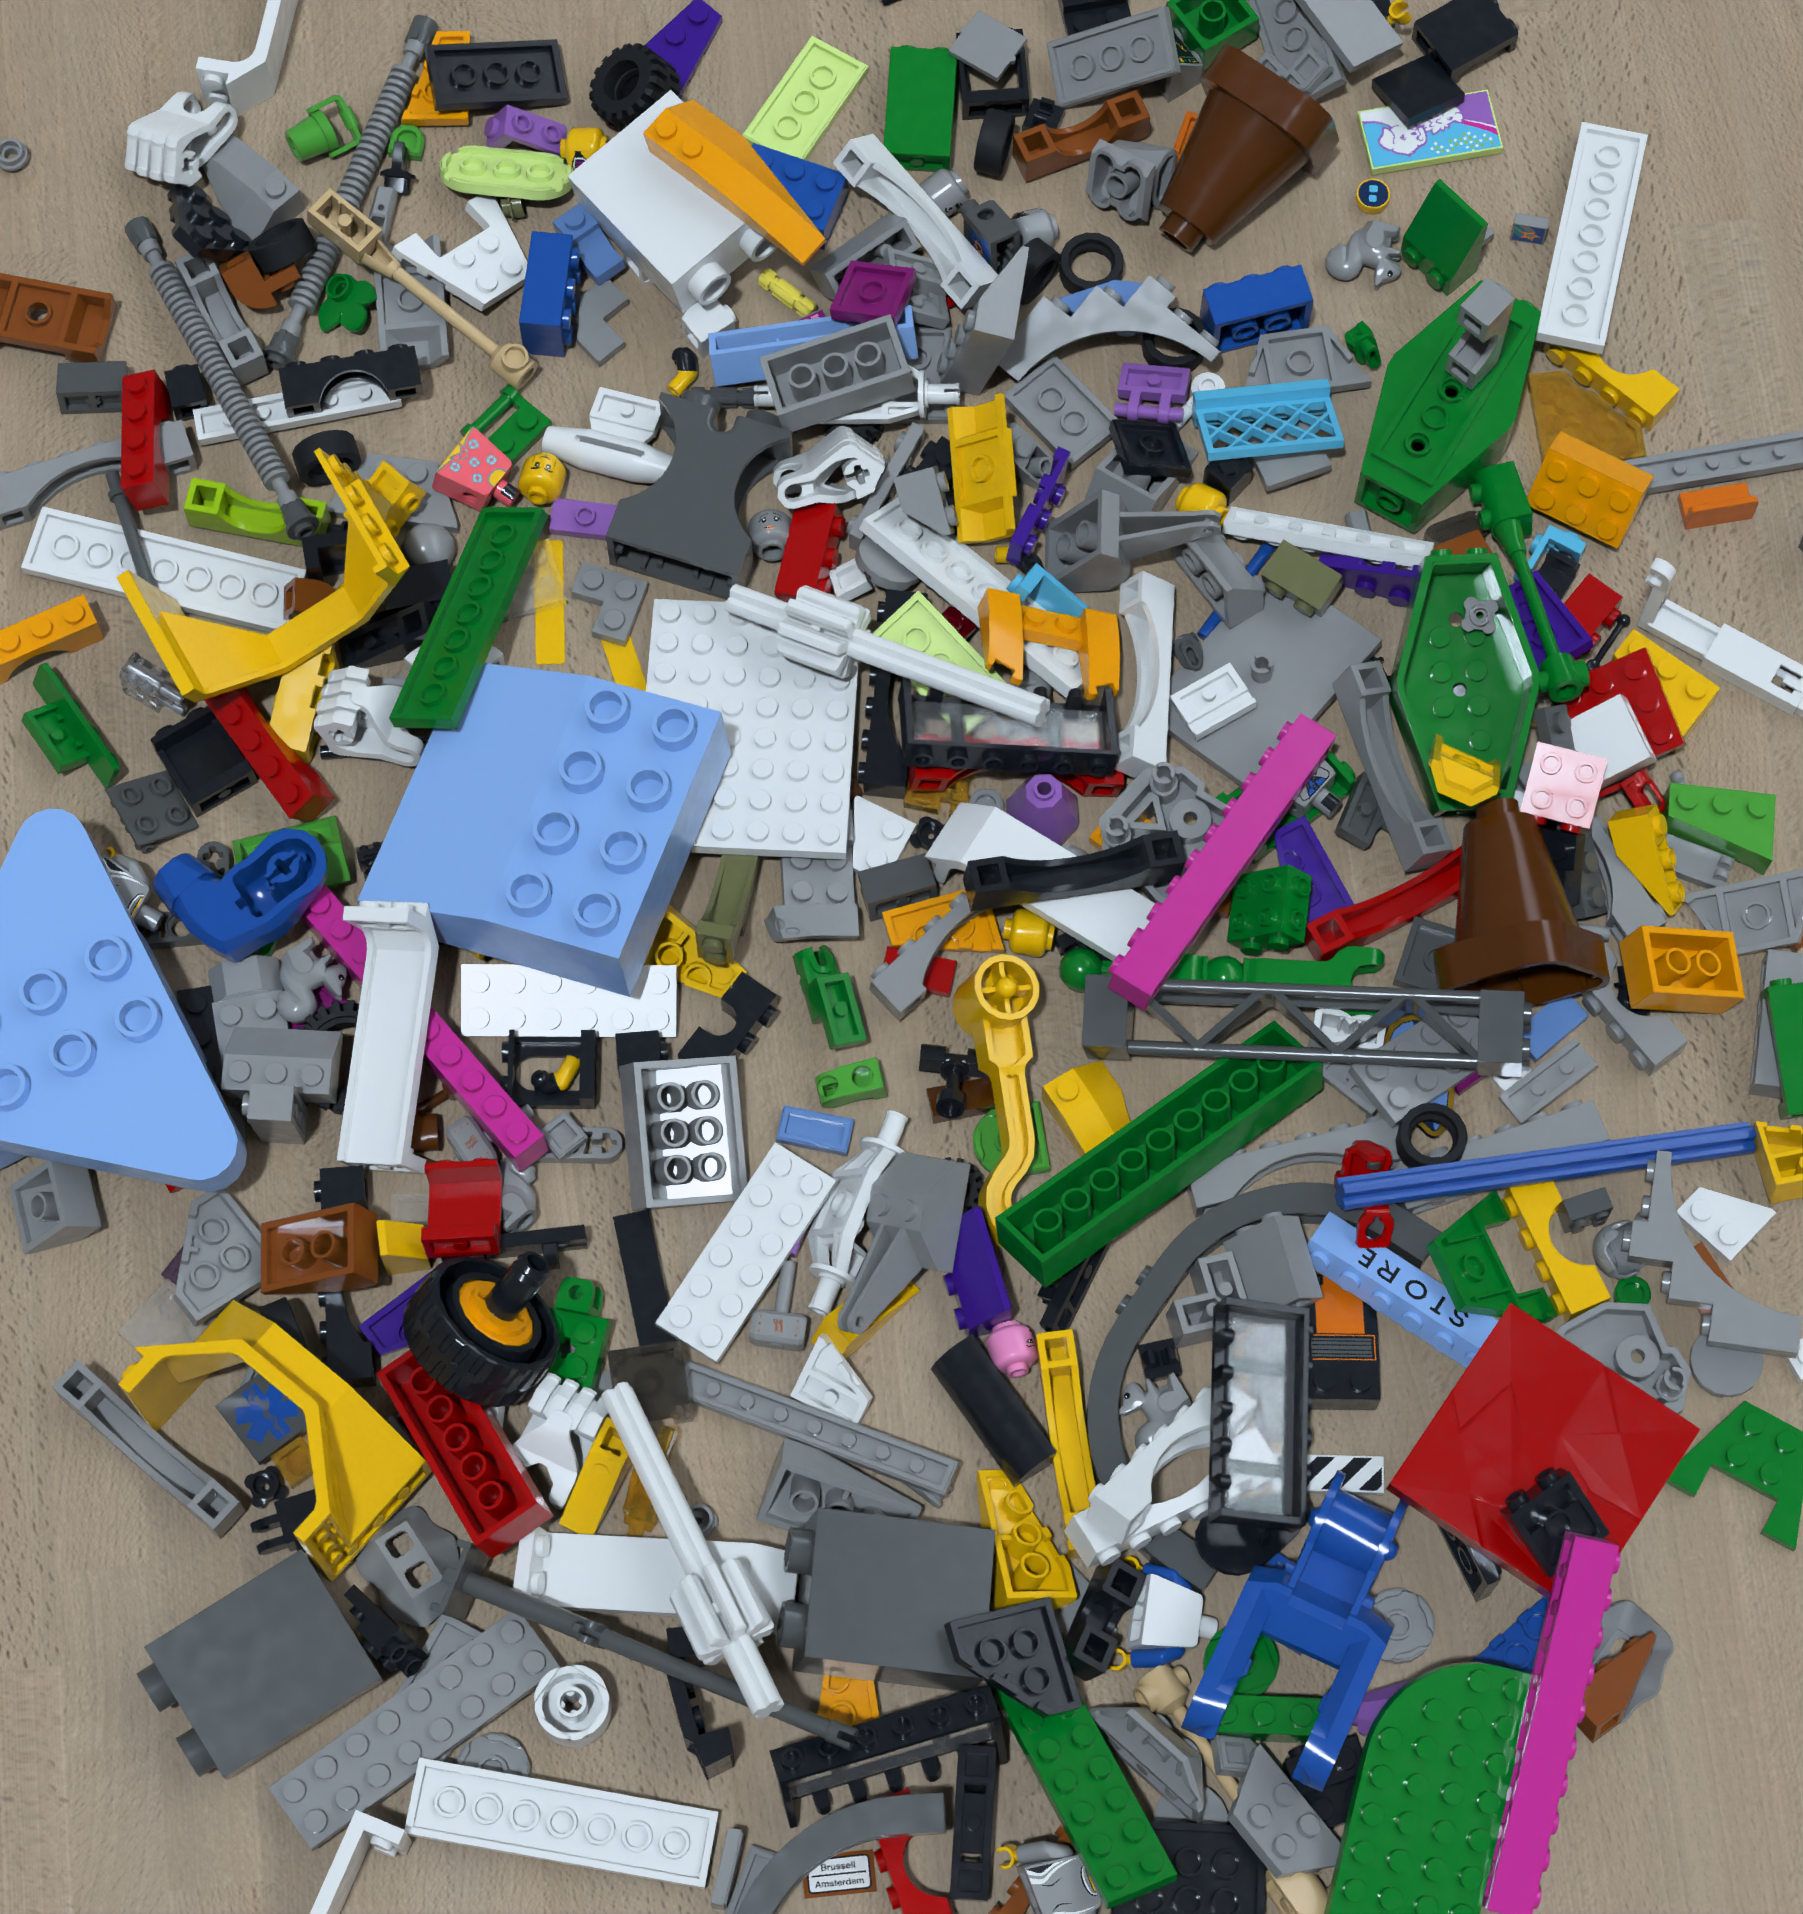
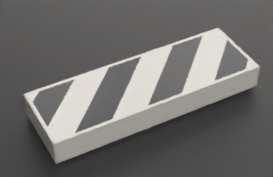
M1273 1453L1279 1466H1281V1454ZM1307 1454V1464L1311 1467V1479L1307 1486L1306 1494H1326L1336 1471L1339 1470L1346 1473L1340 1490L1351 1495L1383 1496L1384 1457ZM1272 1478V1493H1281V1479Z

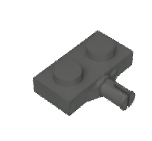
M1366 772L1361 773L1357 777L1355 786L1350 793L1334 832L1362 850L1370 846L1375 832L1379 828L1389 833Z

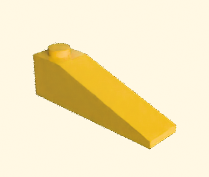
M668 905L644 965H677L678 982L722 998L743 971L746 974L747 970L735 960L733 964L724 962V965H712L706 963L703 958H699L695 936L696 927L671 905Z
M1102 1061L1074 1067L1042 1087L1041 1100L1080 1157L1130 1122L1122 1090Z
M978 1470L976 1479L981 1528L995 1530L990 1593L991 1610L995 1611L1050 1597L1054 1610L1076 1601L1077 1592L1070 1564L1064 1554H1058L1051 1542L1052 1534L1047 1526L1042 1527L1032 1510L1034 1504L1022 1484L1014 1487L1002 1470Z

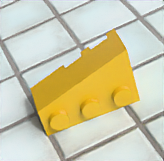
M1755 1121L1756 1138L1754 1143L1756 1151L1754 1155L1770 1204L1803 1198L1802 1126L1790 1125L1789 1128L1767 1126V1122Z

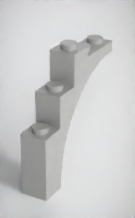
M1149 275L1124 307L1119 304L1123 297L1108 285L1103 290L1096 285L1071 317L1067 314L1070 307L1054 295L1051 300L1043 296L1016 329L1014 341L998 365L1019 382L1045 358L1059 349L1078 340L1112 332H1138L1165 337L1195 350L1212 363L1221 352L1216 348L1219 341L1205 329L1199 334L1189 325L1193 319L1177 307L1174 312L1169 309L1177 299L1172 294L1176 287L1161 275L1156 280Z
M1657 1150L1655 1160L1648 1159L1645 1181L1652 1182L1651 1196L1643 1195L1641 1217H1646L1648 1220H1633L1631 1230L1624 1229L1621 1251H1628L1627 1262L1671 1268V1272L1664 1271L1661 1293L1668 1294L1667 1304L1711 1310V1314H1703L1701 1335L1708 1336L1707 1346L1796 1359L1799 1351L1803 1317L1765 1307L1745 1297L1718 1277L1702 1260L1691 1244L1676 1209L1671 1180L1672 1152Z

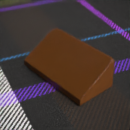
M980 1078L960 1083V1091L966 1097L965 1110L960 1117L954 1119L944 1118L936 1111L937 1094L942 1089H945L946 1085L926 1089L933 1124L983 1115L995 1109L990 1078Z

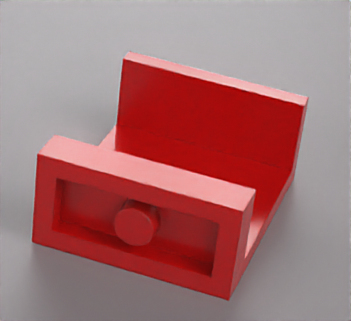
M476 1158L472 1161L454 1162L451 1160H440L436 1163H425L424 1170L430 1184L428 1226L421 1228V1242L427 1258L500 1254L503 1176L497 1159Z

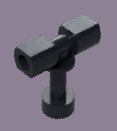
M921 1044L919 1071L940 1073L941 1077L946 1081L945 1089H942L937 1094V1113L948 1119L960 1117L964 1113L966 1101L964 1093L960 1091V1083L966 1081L968 1076L989 1078L988 1075L978 1069L975 1049L968 1048L967 1055L946 1053L947 1046Z

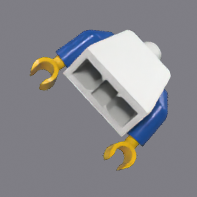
M1127 1556L1123 1559V1562L1135 1567L1136 1570L1147 1576L1134 1607L1131 1609L1126 1649L1132 1650L1131 1654H1126L1120 1648H1115L1113 1655H1122L1123 1662L1116 1667L1108 1666L1111 1671L1116 1673L1123 1672L1128 1665H1132L1134 1669L1163 1666L1181 1659L1186 1650L1196 1648L1198 1637L1212 1639L1217 1632V1619L1201 1615L1203 1607L1202 1595L1194 1592L1192 1586L1180 1576L1177 1570L1149 1563L1140 1566L1138 1560L1132 1556Z

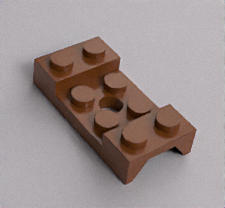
M0 273V348L3 342L62 353L65 355L66 360L80 363L101 362L117 307L113 294ZM36 309L48 311L47 316L42 320L36 321L30 318L31 313Z

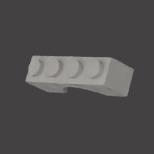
M190 254L174 260L183 283L240 386L269 373L264 354L250 328L246 327L239 316L214 261L194 259Z
M1488 277L1460 305L1456 322L1466 330L1448 354L1445 370L1470 390L1498 363L1515 301L1508 288L1500 283L1496 284Z
M1604 943L1610 981L1601 988L1580 994L1583 998L1582 1002L1590 1014L1593 1016L1598 1015L1605 1023V1029L1610 1038L1616 1043L1621 1042L1627 1049L1629 1059L1633 1065L1639 1070L1644 1069L1651 1076L1681 1054L1688 1040L1666 1014L1642 1016L1627 1010L1621 1005L1613 992L1611 983L1612 973L1619 959Z

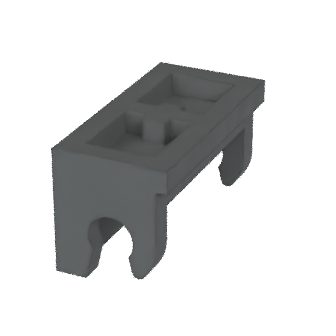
M127 362L58 363L56 395L61 414L122 412V376L128 375Z
M926 853L857 872L861 885L860 891L870 922L883 919L882 912L938 897L937 885L928 859L924 857Z

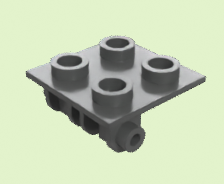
M167 770L105 788L111 800L110 804L119 814L120 821L125 825L126 832L132 837L136 850H141L143 854L150 853L155 849L153 844L155 841L199 828Z

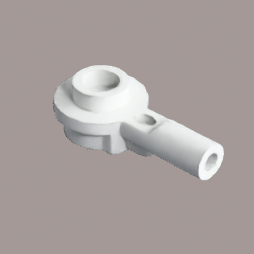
M1210 372L1202 373L1195 377L1191 386L1192 397L1181 407L1184 408L1183 422L1170 421V423H1175L1179 430L1192 417L1193 392L1225 389L1222 378Z

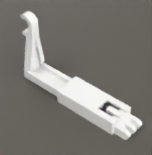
M1655 558L1649 568L1651 571L1645 580L1653 588L1637 626L1702 660L1700 667L1791 716L1796 713L1803 717V665L1725 623L1720 628L1668 600L1676 570L1667 561ZM1775 676L1782 679L1781 686L1785 687L1787 685L1794 689L1791 694L1771 683L1772 679Z

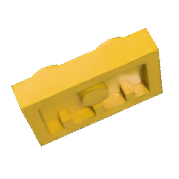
M383 460L368 481L375 491L391 502L385 523L392 536L396 538L408 517L419 507L426 491L411 482L390 463ZM346 510L343 516L348 520L349 513Z

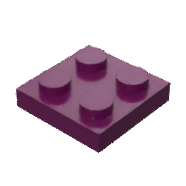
M851 260L829 309L831 319L865 323L891 314L894 326L896 327L917 279L915 268Z

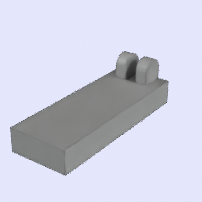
M1666 834L1668 846L1673 848L1676 855V868L1674 869L1677 878L1706 889L1726 884L1735 858Z
M1575 1037L1500 1094L1499 1100L1519 1125L1525 1124L1531 1116L1540 1113L1596 1070L1598 1064L1594 1059H1591Z

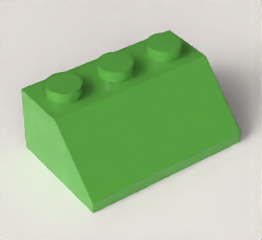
M336 815L286 827V829L304 830L318 840L328 859L327 879L324 884L329 889L337 888L343 885L344 882L351 880ZM278 830L233 840L235 864L246 859L269 834Z

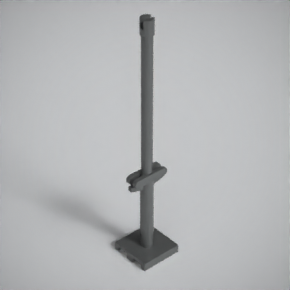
M457 1539L455 1545L463 1548V1551L455 1569L446 1566L441 1581L448 1583V1588L441 1604L432 1602L430 1610L445 1616L464 1620L472 1599L475 1597L575 1638L584 1644L604 1650L607 1649L748 1707L737 1682L616 1633L609 1626L589 1620L482 1576L489 1556L478 1549L474 1543ZM783 1701L784 1706L779 1711L769 1714L773 1718L820 1736L825 1741L849 1751L853 1748L854 1744L841 1739L843 1732L858 1737L859 1733L857 1728L835 1719L829 1720Z

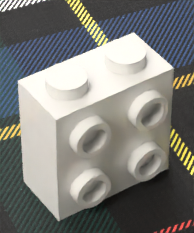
M1621 694L1571 719V731L1575 750L1608 759L1601 789L1658 761L1628 699Z

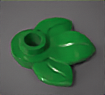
M335 274L326 284L325 291L328 298L319 308L320 328L326 333L341 323L348 331L359 332L367 320L366 306L377 299L376 290L366 280L357 281L349 274Z

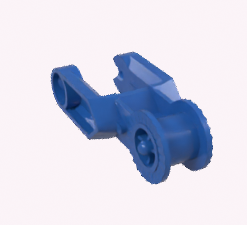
M1339 1470L1336 1471L1320 1508L1317 1507L1310 1510L1308 1524L1311 1528L1297 1562L1288 1560L1284 1570L1258 1565L1254 1566L1181 1728L1210 1740L1214 1739L1240 1679L1245 1677L1252 1663L1250 1657L1260 1635L1337 1669L1338 1673L1329 1693L1322 1697L1317 1709L1319 1713L1318 1718L1292 1775V1778L1321 1793L1394 1629L1371 1610L1375 1598L1370 1597L1369 1594L1384 1561L1392 1560L1397 1556L1398 1547L1393 1540L1408 1507V1504L1400 1499L1393 1514L1340 1490L1346 1473Z

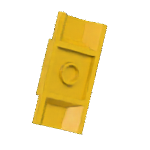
M998 393L995 394L994 401L977 406L947 408L954 502L959 522L956 525L958 543L961 544L990 543L1012 537L1015 532L1013 497L1017 496L1012 429L1007 428L1004 394Z
M1435 735L1433 746L1429 753L1428 765L1431 767L1437 792L1468 806H1473L1497 795L1500 788V761L1494 759L1487 763L1445 744L1443 736Z

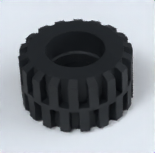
M628 43L624 44L622 49L617 47L612 50V55L609 57L605 56L600 68H596L594 72L596 76L590 83V87L593 90L589 93V99L593 102L591 106L597 112V115L621 132L670 90L679 95L681 87L677 84L680 82V78L675 73L676 69L650 48L640 43H635L634 45Z

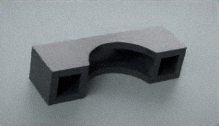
M395 344L388 347V350L374 352L370 349L355 352L354 356L340 358L337 355L325 356L320 359V362L308 364L304 361H294L288 363L285 368L278 369L288 418L321 413L329 394L337 386L353 380H362L375 384L387 395L390 401L424 395L415 346L408 347L407 344Z

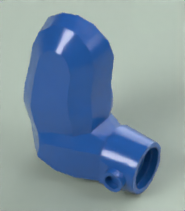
M283 828L269 834L246 859L236 864L222 879H219L215 872L190 853H183L173 857L158 871L154 878L153 887L172 916L181 919L187 930L215 954L231 962H239L259 948L285 935L297 923L308 906L320 893L327 879L328 859L315 837L304 830Z

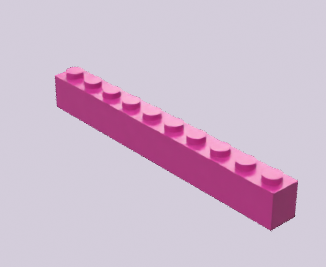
M1302 713L1299 714L1293 724L1289 721L1285 723L1277 736V740L1280 741L1275 749L1270 746L1267 748L1258 763L1262 766L1258 773L1250 772L1240 788L1243 791L1242 795L1238 800L1232 797L1221 814L1225 817L1220 825L1212 824L1204 836L1203 841L1206 844L1201 851L1194 849L1184 865L1187 871L1182 878L1176 875L1167 887L1165 893L1169 896L1162 904L1157 901L1146 918L1150 921L1144 930L1139 927L1136 929L1127 944L1130 950L1125 956L1118 954L1108 970L1112 974L1108 985L1110 990L1141 1010H1146L1330 753L1337 735Z
M324 884L320 893L301 916V919L329 953L333 955L336 961L346 968L349 976L362 989L367 954L365 935L361 929L343 921V904ZM430 1007L423 1061L521 1173L549 1151L544 1135L437 1012Z
M1567 1530L1564 1533L1530 1677L1515 1750L1514 1770L1510 1787L1506 1794V1804L1482 1906L1489 1911L1503 1914H1532L1533 1909H1537L1541 1901L1542 1890L1539 1883L1542 1872L1547 1871L1550 1863L1548 1845L1551 1834L1554 1835L1559 1825V1813L1556 1811L1560 1797H1564L1567 1791L1568 1777L1565 1773L1568 1761L1572 1760L1576 1753L1577 1740L1574 1738L1577 1723H1581L1585 1715L1586 1704L1583 1700L1586 1686L1592 1683L1594 1677L1592 1659L1595 1648L1598 1649L1603 1638V1627L1600 1626L1603 1612L1608 1611L1612 1600V1590L1609 1589L1612 1574L1618 1572L1621 1562V1554L1618 1552L1619 1545L1607 1539Z

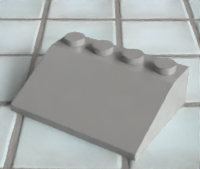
M1022 246L979 298L973 310H967L963 325L958 324L954 339H949L946 352H941L939 356L937 372L941 373L940 384L960 383L961 392L977 396L986 385L1015 338L1029 247Z
M736 1055L633 1062L619 1066L632 1211L736 1201L747 1185Z

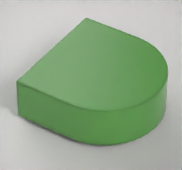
M409 124L397 127L390 138L389 158H392L394 141L404 142L408 149L407 160L422 162L425 148L422 131L418 127Z

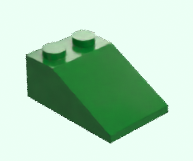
M1439 179L1434 183L1403 236L1400 250L1402 257L1408 265L1417 267L1434 289H1440L1446 296H1449L1476 273L1488 223Z

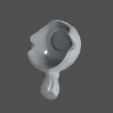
M1640 1211L1637 1213L1635 1220L1647 1221L1648 1218L1641 1217ZM1630 1220L1617 1221L1603 1227L1594 1239L1593 1256L1596 1265L1604 1274L1614 1279L1621 1280L1634 1277L1640 1273L1641 1268L1647 1265L1627 1262L1628 1251H1621L1624 1229L1631 1230L1633 1222Z

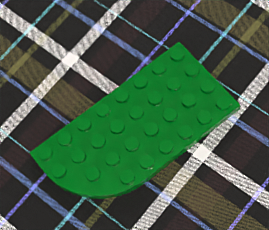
M1482 1662L1452 1663L1434 1668L1415 1677L1401 1687L1387 1701L1375 1718L1362 1750L1324 1914H1480L1506 1804V1794L1510 1787L1514 1770L1515 1750L1531 1677L1530 1673Z

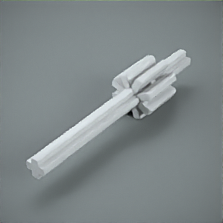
M734 584L730 589V597L725 601V611L777 630V634L782 635L777 643L779 655L841 679L848 677L851 674L852 665L858 666L861 661L1036 727L1043 725L1045 714L1050 709V700L1043 696L871 634V630L866 629L872 620L869 609L807 585L797 590L796 600L790 598L787 603Z
M628 1382L618 1383L614 1389H608L602 1393V1401L686 1577L679 1581L681 1587L671 1591L670 1602L696 1657L702 1660L705 1665H716L725 1658L752 1716H755L756 1720L767 1718L771 1712L779 1711L784 1706V1702L757 1648L764 1643L762 1637L768 1636L773 1632L774 1624L746 1566L741 1565L740 1560L727 1559L718 1567L632 1386H629Z

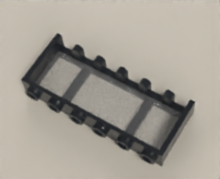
M902 678L898 695L902 765L981 769L988 771H1019L1023 773H1056L1059 775L1075 774L1091 775L1094 777L1112 776L1119 754L1112 688L1104 689L1100 705L1082 704V690L1078 688L1071 689L1068 692L1065 703H1050V709L1045 714L1043 725L1036 727L958 697H943L944 692L931 687L928 688L927 696L911 695L910 679ZM1039 686L1034 689V694L1048 699V689L1046 687Z
M1225 1297L1213 1306L1208 1523H1222L1294 1533L1306 1526L1309 1520L1310 1503L1306 1501V1493L1311 1479V1467L1307 1464V1450L1312 1440V1433L1310 1428H1308V1414L1312 1407V1394L1308 1392V1378L1311 1376L1313 1369V1360L1309 1356V1342L1313 1336V1322L1309 1321L1310 1308Z
M989 1685L853 1725L852 1727L859 1730L858 1737L843 1732L841 1739L854 1744L850 1751L829 1743L820 1736L769 1751L790 1829L797 1827L792 1800L812 1795L817 1812L821 1815H826L831 1811V1804L827 1793L828 1789L848 1784L853 1801L861 1803L868 1798L863 1779L884 1773L890 1791L896 1793L904 1788L899 1768L918 1762L921 1763L926 1780L935 1782L940 1778L939 1767L935 1757L955 1751L958 1755L959 1744L978 1745L992 1740L994 1747H997L996 1753L1000 1764L1008 1763L1001 1719Z

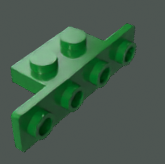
M48 663L39 665L33 680V686L46 705L25 712L21 720L58 774L88 763L105 788L113 786L120 770L116 756L109 752L104 745L97 729L90 725L81 712L78 702L72 699L64 688L59 675L52 671Z

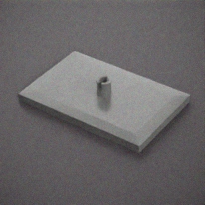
M1260 577L1259 579L1261 580V582H1262L1263 585L1265 586L1266 583H1264V582L1262 581V577ZM1265 589V594H1263L1264 609L1231 629H1228L1225 623L1221 621L1201 643L1203 649L1201 667L1189 670L1181 665L1170 678L1169 691L1171 696L1224 665L1231 663L1248 688L1252 698H1255L1257 707L1196 741L1191 730L1187 728L1169 701V729L1167 734L1241 786L1250 772L1258 773L1262 767L1258 763L1267 748L1270 746L1275 749L1280 741L1277 740V736L1285 723L1289 721L1293 724L1300 713L1316 721L1337 697L1332 683L1350 665L1368 662L1382 646V639L1331 604L1322 617L1314 613L1310 617L1297 610L1293 606L1295 601L1285 595L1280 599Z

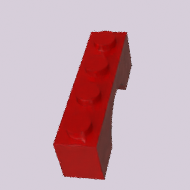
M155 369L122 376L121 489L136 511L169 504V474L161 453L159 428L161 422L170 420V395Z
M909 1788L884 1797L908 1795L911 1793ZM914 1836L876 1840L880 1850L873 1853L880 1874L887 1872L892 1886L886 1888L893 1910L900 1908L902 1914H952L947 1897L933 1896L922 1892L912 1884L905 1872L903 1856L907 1845Z

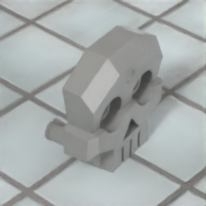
M1159 762L1156 764L1157 768H1144L1098 819L1102 835V850L1121 845L1142 835L1177 830L1186 862L1194 849L1199 851L1203 849L1206 844L1203 841L1204 836L1212 824L1220 825L1225 817L1221 814L1226 804L1206 793L1205 783L1184 766L1173 767L1168 762ZM1153 811L1156 823H1144V820ZM1187 816H1194L1197 822L1193 825H1188L1184 822V819ZM1185 867L1183 868V871L1181 873V878L1187 871V868ZM1170 882L1139 886V888L1150 901L1154 903L1159 901L1163 904L1169 896L1165 891Z
M1603 1302L1560 1326L1557 1334L1680 1415L1685 1404L1686 1388L1692 1371L1676 1346H1667L1650 1304ZM1639 1353L1643 1358V1362H1633L1631 1354Z

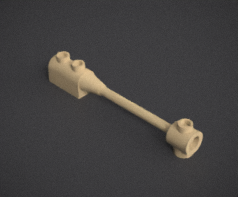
M329 188L307 211L308 224L320 232L324 238L330 240L358 264L365 265L390 279H395L491 356L490 369L507 384L519 390L531 379L538 367V363L529 357L528 351L524 346L512 342L499 346L405 271L398 260L383 244L382 229L335 191Z
M1169 1664L1159 1665L1136 1683L1138 1686L1133 1689V1697L1139 1707H1146L1152 1713L1156 1711V1713L1161 1715L1172 1714L1181 1727L1187 1713L1184 1704L1189 1692L1185 1687L1190 1685V1678L1187 1672L1179 1665L1173 1669ZM1181 1728L1188 1739L1199 1749L1200 1756L1231 1801L1234 1802L1237 1799L1239 1784L1234 1777L1215 1775L1210 1742L1207 1738L1200 1737ZM1322 1869L1315 1873L1304 1874L1300 1872L1291 1877L1278 1879L1269 1870L1265 1872V1892L1280 1914H1324L1330 1886L1325 1889L1317 1877L1322 1873Z

